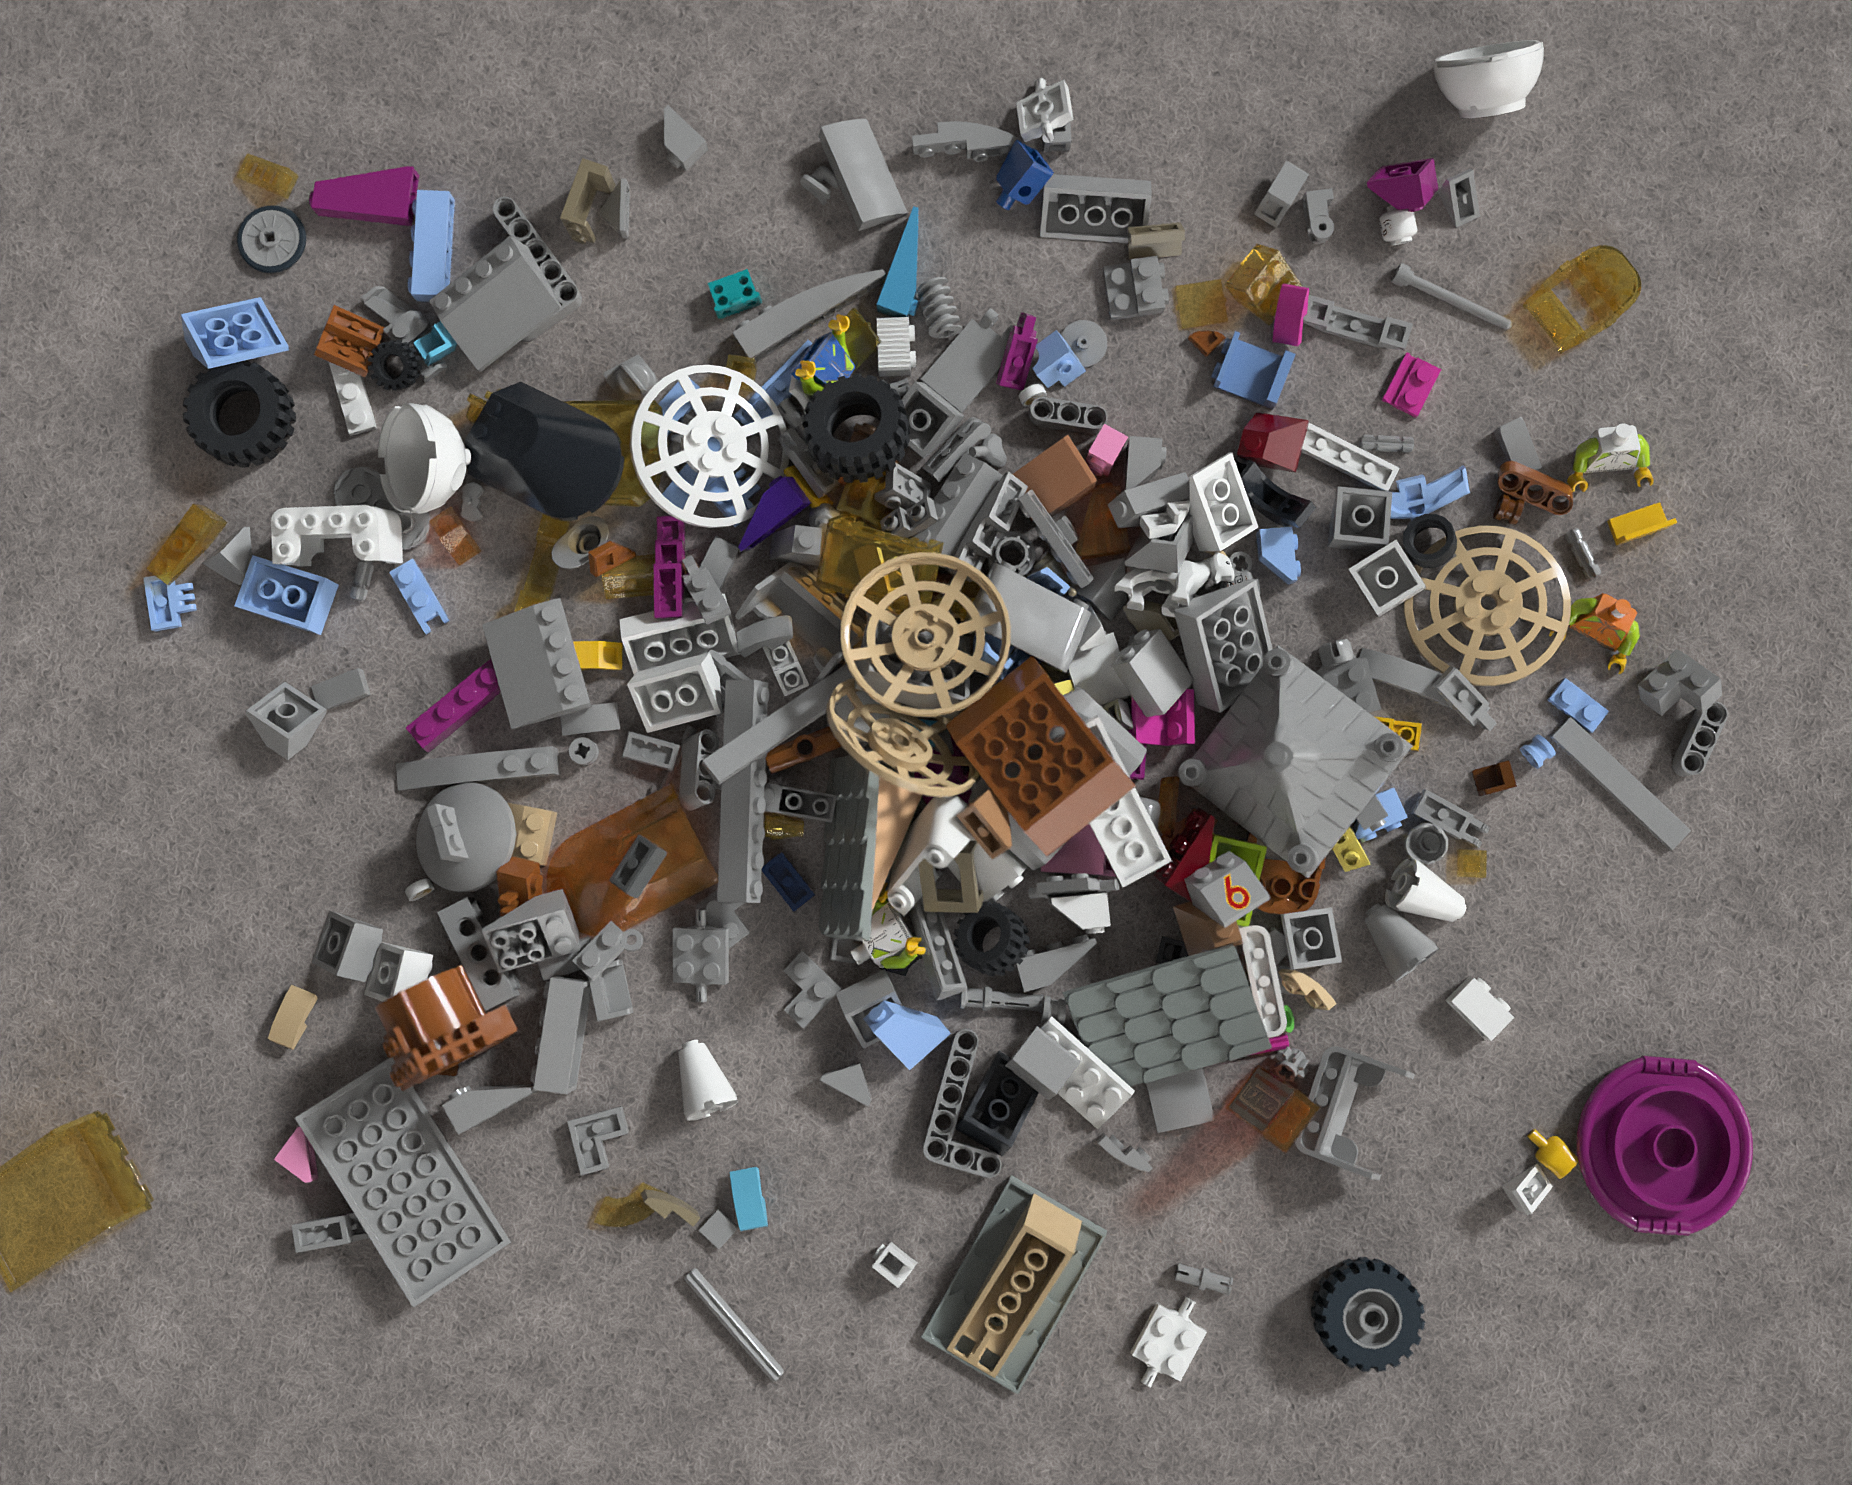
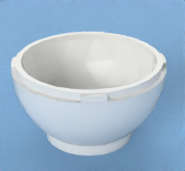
M1537 40L1515 41L1476 47L1436 58L1435 62H1432L1435 79L1447 100L1458 108L1460 118L1487 117L1520 110L1525 107V98L1536 84L1540 75L1544 47L1543 42Z

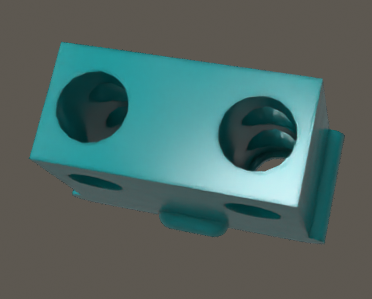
M748 269L708 283L716 305L714 310L718 319L759 306L762 303L760 293L756 292Z

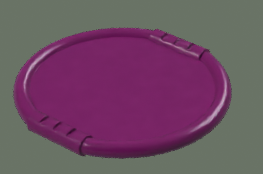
M1641 1056L1614 1069L1597 1084L1590 1094L1578 1124L1577 1156L1582 1176L1589 1191L1598 1204L1615 1220L1634 1232L1689 1236L1717 1222L1734 1206L1741 1196L1752 1166L1753 1138L1747 1114L1739 1098L1731 1087L1715 1072L1692 1059Z

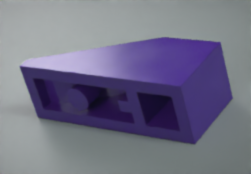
M779 476L769 483L770 488L763 493L738 546L741 552L750 551L811 504L794 477Z

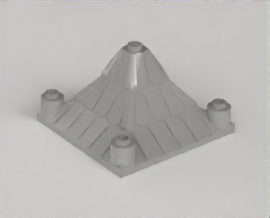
M1278 645L1275 649L1266 653L1263 659V666L1192 759L1186 760L1181 764L1178 777H1180L1184 784L1193 787L1289 863L1293 870L1309 878L1413 746Z

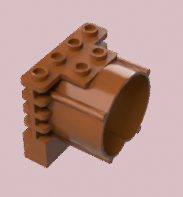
M462 965L400 991L375 1007L387 1032L383 1037L385 1041L382 1043L386 1055L389 1058L393 1057L395 1061L391 1066L392 1072H390V1077L395 1087L400 1086L402 1091L494 1048L518 1031L506 1005L487 1014L485 1013Z

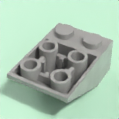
M563 889L535 896L482 929L499 973L580 951L579 930Z

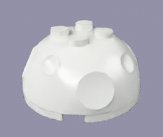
M403 403V406H395L388 413L382 426L378 448V457L385 459L386 474H380V480L388 501L400 512L417 514L425 513L444 505L462 485L466 473V465L471 461L470 450L465 449L458 430L449 418L428 405Z

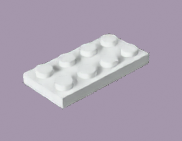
M1051 1016L1040 1029L1081 1061L1058 1094L1094 1127L1099 1129L1133 1095L1135 1090Z

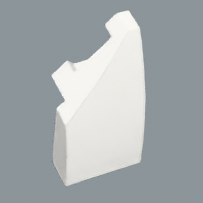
M1187 500L1167 503L1166 513L1141 515L1140 527L1149 539L1173 534L1189 512L1191 502Z

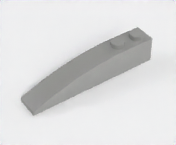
M881 269L854 274L803 291L774 307L767 306L758 313L759 316L751 321L745 320L737 325L736 330L733 332L734 338L751 365L883 284L886 281V273Z
M553 746L467 754L396 764L398 791L452 786L464 782L486 783L560 776L558 748Z

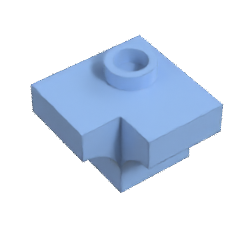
M1057 330L1036 345L1039 359L1032 369L1047 388L1057 381H1060L1065 387L1086 372L1068 343Z

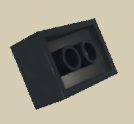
M998 1051L967 1103L955 1129L1002 1157L1014 1144L1039 1092L1005 1065L1011 1058Z

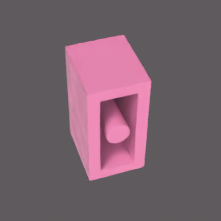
M1106 424L1103 425L1085 460L1093 474L1097 476H1102V474L1109 475L1124 449L1128 439L1126 435Z

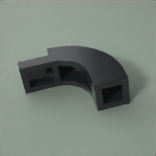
M1238 456L1234 459L1250 505L1280 526L1289 527L1291 525L1300 529L1316 509L1312 501L1290 494L1278 487L1265 476L1255 462Z

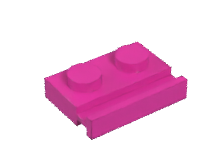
M1406 352L1381 401L1417 418L1441 369Z

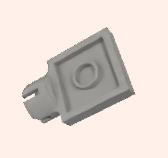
M1348 639L1336 640L1340 655L1334 657L1330 642L1319 647L1322 668L1314 672L1368 713L1380 710L1381 707L1367 658H1356Z

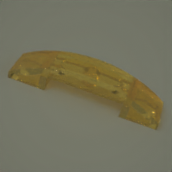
M542 514L536 535L537 545L524 589L520 590L514 612L535 604L550 601L559 571V566L552 559V549L555 543L568 532L570 521L555 520Z

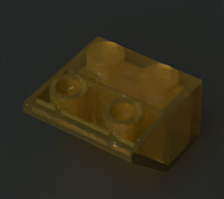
M1259 244L1255 245L1224 284L1238 303L1269 326L1275 319L1282 285L1302 286L1279 250Z
M886 471L882 472L883 476L875 479V477L868 478V482L860 483L859 480H854L853 483L846 482L837 506L839 514L882 530L880 520L893 511L875 500V493L885 489Z

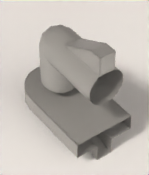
M820 166L811 176L803 175L800 183L803 188L816 196L824 205L827 204V198L830 200L831 191L823 186L821 182L825 180L836 189L839 184L833 170L826 166Z

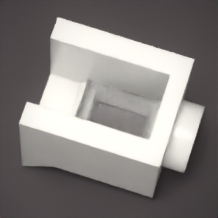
M891 1242L887 1247L884 1244L880 1246L873 1256L876 1262L872 1267L899 1288L918 1262Z

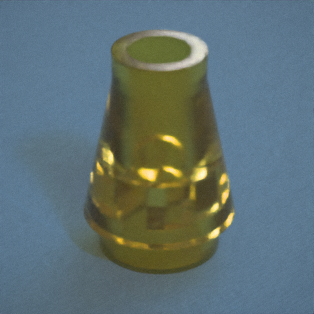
M774 813L772 816L766 815L764 837H770L771 840L803 837L804 821H798Z

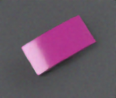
M1288 284L1282 285L1276 309L1272 342L1298 346L1301 343L1303 317L1307 314L1309 288Z

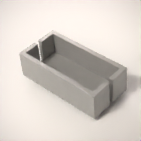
M557 976L551 977L550 982H546L543 995L544 999H547L546 1010L541 1011L539 1026L543 1027L542 1036L537 1038L535 1054L539 1055L537 1066H533L531 1072V1082H534L533 1090L568 1094L576 1090L591 995L589 980Z

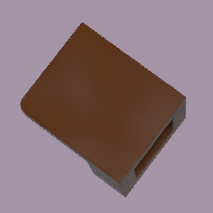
M1509 760L1472 771L1479 797L1517 787Z

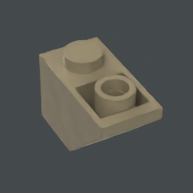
M1144 600L1143 611L1128 609L1127 605L1122 608L1127 615V619L1135 626L1138 632L1145 629L1148 631L1161 629L1169 643L1180 635L1176 618L1163 615L1162 604Z

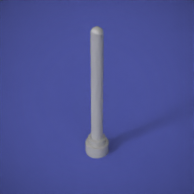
M1403 263L1399 264L1395 271L1396 275L1391 280V283L1400 287L1402 285L1407 287L1409 284L1502 329L1508 330L1512 327L1511 320L1414 275V271L1410 270L1411 267Z

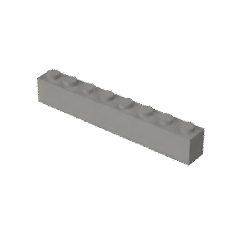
M726 680L723 746L767 717V703L770 698L767 682L758 680ZM767 753L722 783L717 902L760 903L763 892L761 872L764 864L762 843L765 836L763 815L766 808L764 787L767 781L765 772Z

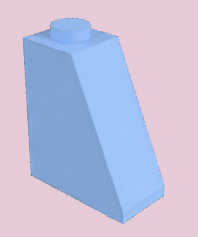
M885 1000L874 1007L863 1018L873 1033L909 1070L951 1034L937 1016Z

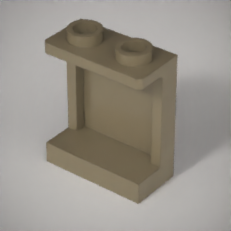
M584 158L581 160L560 217L569 235H571V239L581 244H586L587 241L595 243L596 240L586 219L597 190L611 194L616 186L608 166Z

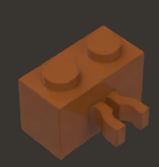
M511 856L510 861L500 866L496 871L499 891L498 902L501 909L500 916L508 914L535 896L542 895L543 876L540 874L539 862Z

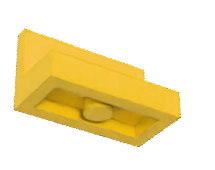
M1659 502L1607 520V523L1617 546L1667 529L1676 524L1677 521L1676 518L1667 521Z

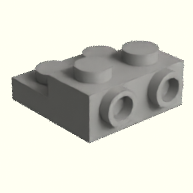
M1157 256L1131 259L1130 263L1103 266L1110 320L1164 312L1165 305L1169 304V294L1167 288L1162 289L1161 279H1165V268L1163 262L1158 263Z

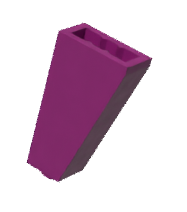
M405 166L316 181L314 191H311L309 195V204L318 216L412 226L414 218L412 204L417 196L419 174L414 167Z

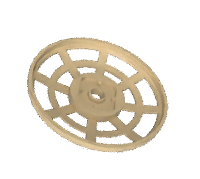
M1475 526L1456 531V557L1442 568L1435 580L1420 577L1426 586L1424 590L1431 591L1430 612L1433 624L1418 631L1413 613V597L1404 601L1405 623L1411 641L1420 655L1433 668L1443 674L1450 666L1440 660L1424 642L1439 633L1452 648L1465 655L1459 672L1472 685L1497 686L1523 679L1537 671L1553 656L1567 632L1571 615V598L1564 573L1554 557L1540 543L1513 529L1499 526ZM1477 533L1505 535L1501 549L1482 547L1467 551L1459 538ZM1446 536L1435 542L1423 554L1437 552L1445 545ZM1515 539L1524 541L1536 549L1548 561L1551 568L1537 573L1525 559L1512 552ZM1484 555L1498 556L1494 570L1478 571L1471 558ZM1509 560L1522 567L1530 577L1515 583L1512 578L1505 574ZM1461 563L1468 577L1462 582L1460 587L1443 583L1450 571ZM1415 565L1414 568L1418 575H1420L1423 567ZM1556 577L1560 583L1563 596L1561 622L1546 616L1547 596L1543 583ZM1536 587L1539 599L1538 612L1522 607V592ZM1439 594L1455 597V613L1443 619L1439 611ZM1486 596L1492 597L1496 602V607L1492 610L1484 609L1481 605V599ZM1518 618L1534 623L1529 633L1516 643L1510 628ZM1461 623L1467 630L1472 632L1468 646L1458 641L1447 629ZM1542 627L1557 632L1554 641L1535 662L1527 666L1520 651L1534 640ZM1500 635L1506 647L1505 649L1495 651L1479 650L1483 636ZM1510 656L1516 669L1515 672L1499 676H1477L1470 674L1476 658L1494 660Z
M919 552L902 555L888 560L873 569L851 593L841 622V644L844 659L857 684L872 699L884 707L912 716L933 717L950 714L980 699L1000 676L1007 661L1011 643V625L1008 610L994 584L981 571L969 563L953 556L939 553ZM919 564L938 565L951 568L957 572L950 586L933 581L915 582L911 566ZM900 569L904 585L887 594L878 605L863 596L880 578ZM967 577L975 581L987 593L996 608L995 612L984 615L981 618L973 603L963 593L959 592ZM918 591H934L945 595L939 606L921 604ZM907 594L910 608L901 613L899 617L886 611V608L891 603ZM955 600L966 609L972 620L960 624L956 623L953 616L948 612ZM858 606L871 614L867 628V647L851 650L850 626L853 613ZM879 620L893 628L892 642L880 645L875 644V632ZM1000 622L1002 645L996 666L980 660L985 645L984 628ZM976 631V646L973 656L958 650L960 636ZM921 632H930L934 637L933 641L929 644L921 643L917 638ZM895 653L904 664L896 677L886 669L879 658L880 656ZM871 658L877 671L891 683L884 696L875 692L864 680L854 661ZM951 660L966 666L958 676L948 682L944 681L940 668L946 666ZM917 670L930 672L934 686H917L906 682L913 671ZM974 670L989 676L987 681L974 694L952 705L948 690L963 683ZM901 690L915 694H937L941 708L914 709L898 705L894 701Z
M854 678L840 683L833 690L827 702L826 710L828 723L833 734L842 747L855 760L880 778L912 792L940 797L963 793L970 789L978 779L980 774L968 758L953 757L946 743L938 735L947 729L946 724L952 719L934 716L939 721L929 727L915 716L898 713L883 705H863L856 694L857 691L862 690L855 688ZM845 695L848 696L855 708L849 713L846 721L837 716L834 711L836 702ZM870 713L887 714L889 718L875 720ZM861 716L870 727L868 733L854 727L858 717ZM900 719H902V720H904V721H906V722L912 724V725L915 726L916 728L920 729L921 732H919L917 729H915V728L912 727L911 725H909V724H907V723H905V722H903V721H900ZM841 728H843L845 731H847L848 737L845 735V733L843 732V730H842ZM856 737L868 742L872 751L866 752ZM931 739L941 755L932 754V747L928 740ZM883 760L894 768L897 773L885 768L877 761ZM928 762L944 764L941 774L937 775L926 768ZM953 765L969 766L970 772L964 784L956 785L947 780L952 773ZM907 771H918L928 779L910 778ZM936 784H938V785H941V786H943V787H935V786H927V785H936Z

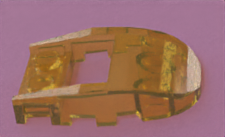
M1599 245L1582 252L1580 256L1571 261L1567 260L1559 266L1538 290L1525 301L1522 307L1524 309L1527 308L1557 345L1558 351L1561 354L1614 324L1636 302L1641 292V279L1637 270L1621 251L1612 246ZM1566 278L1599 318L1597 322L1585 331L1551 290Z

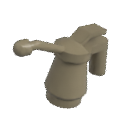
M1049 552L1043 554L1034 563L1033 568L1038 572L1048 567L1070 586L1067 590L1068 594L1074 597L1076 590L1071 588V580L1060 563Z

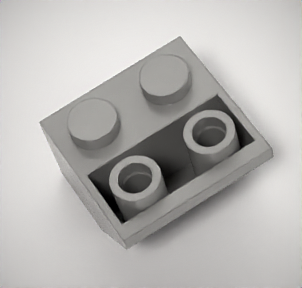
M1186 515L1177 531L1170 535L1149 539L1142 530L1125 560V566L1136 567L1137 569L1159 570L1165 573H1178L1193 544L1192 515Z

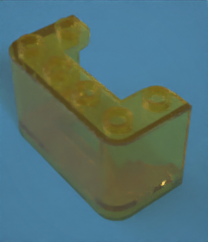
M841 514L828 519L815 583L820 586V590L823 592L843 593L845 598L849 599L860 581L876 567L888 560L907 554L919 552L942 554L944 542L930 539L928 544L919 541V538L916 537L911 539L863 526L864 522H855L856 517ZM923 564L911 566L915 582H935L939 566ZM900 569L880 578L863 596L878 605L887 594L904 585ZM918 591L921 604H930L933 591ZM907 594L895 600L888 607L895 609V613L901 615V613L910 608Z

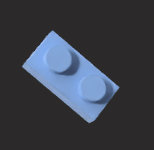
M1566 678L1559 683L1547 699L1589 733L1594 732L1609 712Z

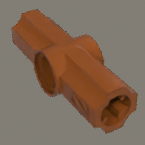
M828 726L808 735H800L795 740L773 748L767 753L765 761L772 775L797 764L810 762L815 757L841 748L842 745L833 734L831 727ZM803 742L809 743L813 748L812 752L808 755L800 754L797 750L799 744Z

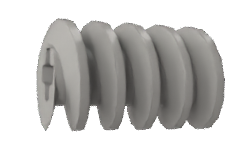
M945 277L927 280L917 289V295L921 298L920 305L923 307V315L926 317L925 322L929 327L928 332L933 338L952 337L963 330L961 325H955L960 321L959 316L952 315L957 311L956 306H948L954 302L953 296H946L951 292V288L943 286L948 282V279Z

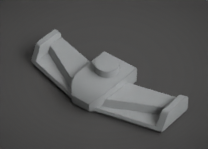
M375 286L360 298L362 303L390 323L383 330L393 341L402 340V343L407 342L410 344L409 347L413 348L416 340L431 332L430 323L420 311H415L384 286ZM418 351L414 353L415 356L420 355ZM421 356V360L417 361V365H422L420 372L426 383L447 368L444 358L429 366L426 365Z

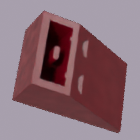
M1199 807L1188 815L1185 820L1186 827L1181 834H1177L1171 841V850L1168 854L1172 861L1156 869L1154 874L1165 886L1191 901L1184 879L1194 874L1198 869L1210 864L1214 817Z

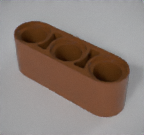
M1507 461L1500 466L1498 486L1503 492L1556 515H1565L1572 509L1573 491L1568 484L1515 461ZM1515 474L1517 478L1510 481L1506 480L1504 476ZM1532 485H1540L1542 489L1539 491H1531L1529 487ZM1561 495L1567 498L1563 502H1556L1554 500L1555 497Z

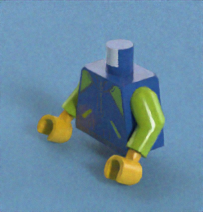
M837 314L836 320H830L828 326L832 329V333L829 332L816 338L790 373L801 382L805 394L813 396L817 390L822 391L824 389L823 385L829 381L834 383L841 376L849 378L854 371L855 364L850 358L845 341V331H847L850 324L847 316Z

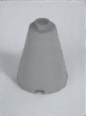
M1378 903L1366 912L1368 917L1364 921L1391 977L1395 981H1399L1411 973L1418 965L1427 961L1439 950L1436 943L1392 908L1388 907L1387 904L1381 907Z

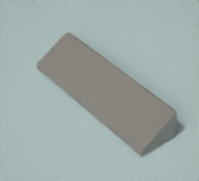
M921 897L908 913L916 938H922L918 945L919 947H925L926 950L922 957L935 999L941 1000L966 991L967 985L943 912H924L923 897Z

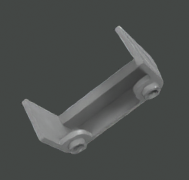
M787 563L756 585L735 615L738 620L750 611H754L762 620L789 615L792 618V628L818 650L813 657V661L821 673L812 684L813 686L837 671L845 662L841 644V622L846 603L798 563ZM855 611L850 626L851 650L857 649L862 643L867 623Z
M1334 1046L1328 1048L1322 1056L1295 1136L1297 1148L1304 1154L1369 1179L1380 1180L1381 1174L1355 1165L1358 1157V1147L1354 1141L1341 1135L1358 1084L1368 1087L1378 1086L1384 1080L1387 1070L1414 1079L1415 1074L1341 1047Z

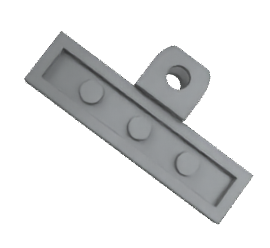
M1032 489L1018 498L1021 502L1019 505L1020 509L1027 518L1032 517L1037 525L1035 527L1036 532L1041 539L1046 541L1054 558L1059 563L1063 562L1067 567L1068 571L1066 573L1074 585L1078 584L1081 589L1088 585L1094 577L1071 546L1080 536L1069 519L1064 516L1057 522H1054Z

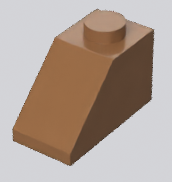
M991 788L973 799L957 815L958 819L992 860L1012 846L1009 812Z

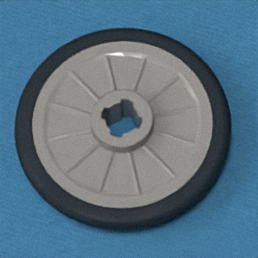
M275 205L263 206L252 211L242 221L237 233V246L241 257L249 266L261 272L277 273L292 267L300 259L306 246V231L299 217L291 210ZM269 236H274L275 240L273 242H268L267 238Z

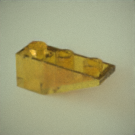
M192 504L146 569L165 584H172L208 549L228 522L207 506Z

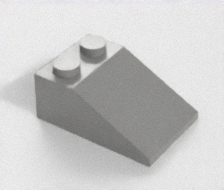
M534 1084L481 1086L474 1089L467 1086L448 1095L450 1101L442 1106L459 1135L539 1090H533Z

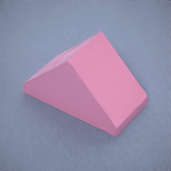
M297 1127L274 1160L307 1183L318 1179L315 1151L301 1127Z

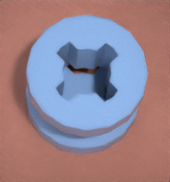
M1539 734L1532 738V742L1529 745L1525 744L1520 748L1521 754L1536 769L1543 766L1545 759H1550L1556 754L1552 745Z

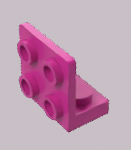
M1186 689L1164 715L1150 717L1144 715L1132 697V736L1140 744L1170 747L1195 744L1194 690Z

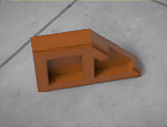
M609 541L588 552L590 573L598 577L636 557V553L631 548Z

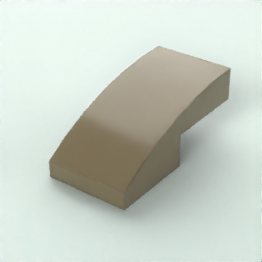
M644 1189L641 1193L644 1203L664 1219L672 1210L692 1227L700 1219L697 1210L677 1197L654 1190Z

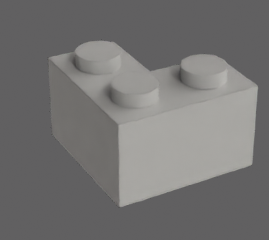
M1678 648L1638 684L1642 702L1661 716L1680 698L1703 713L1722 696L1721 679Z

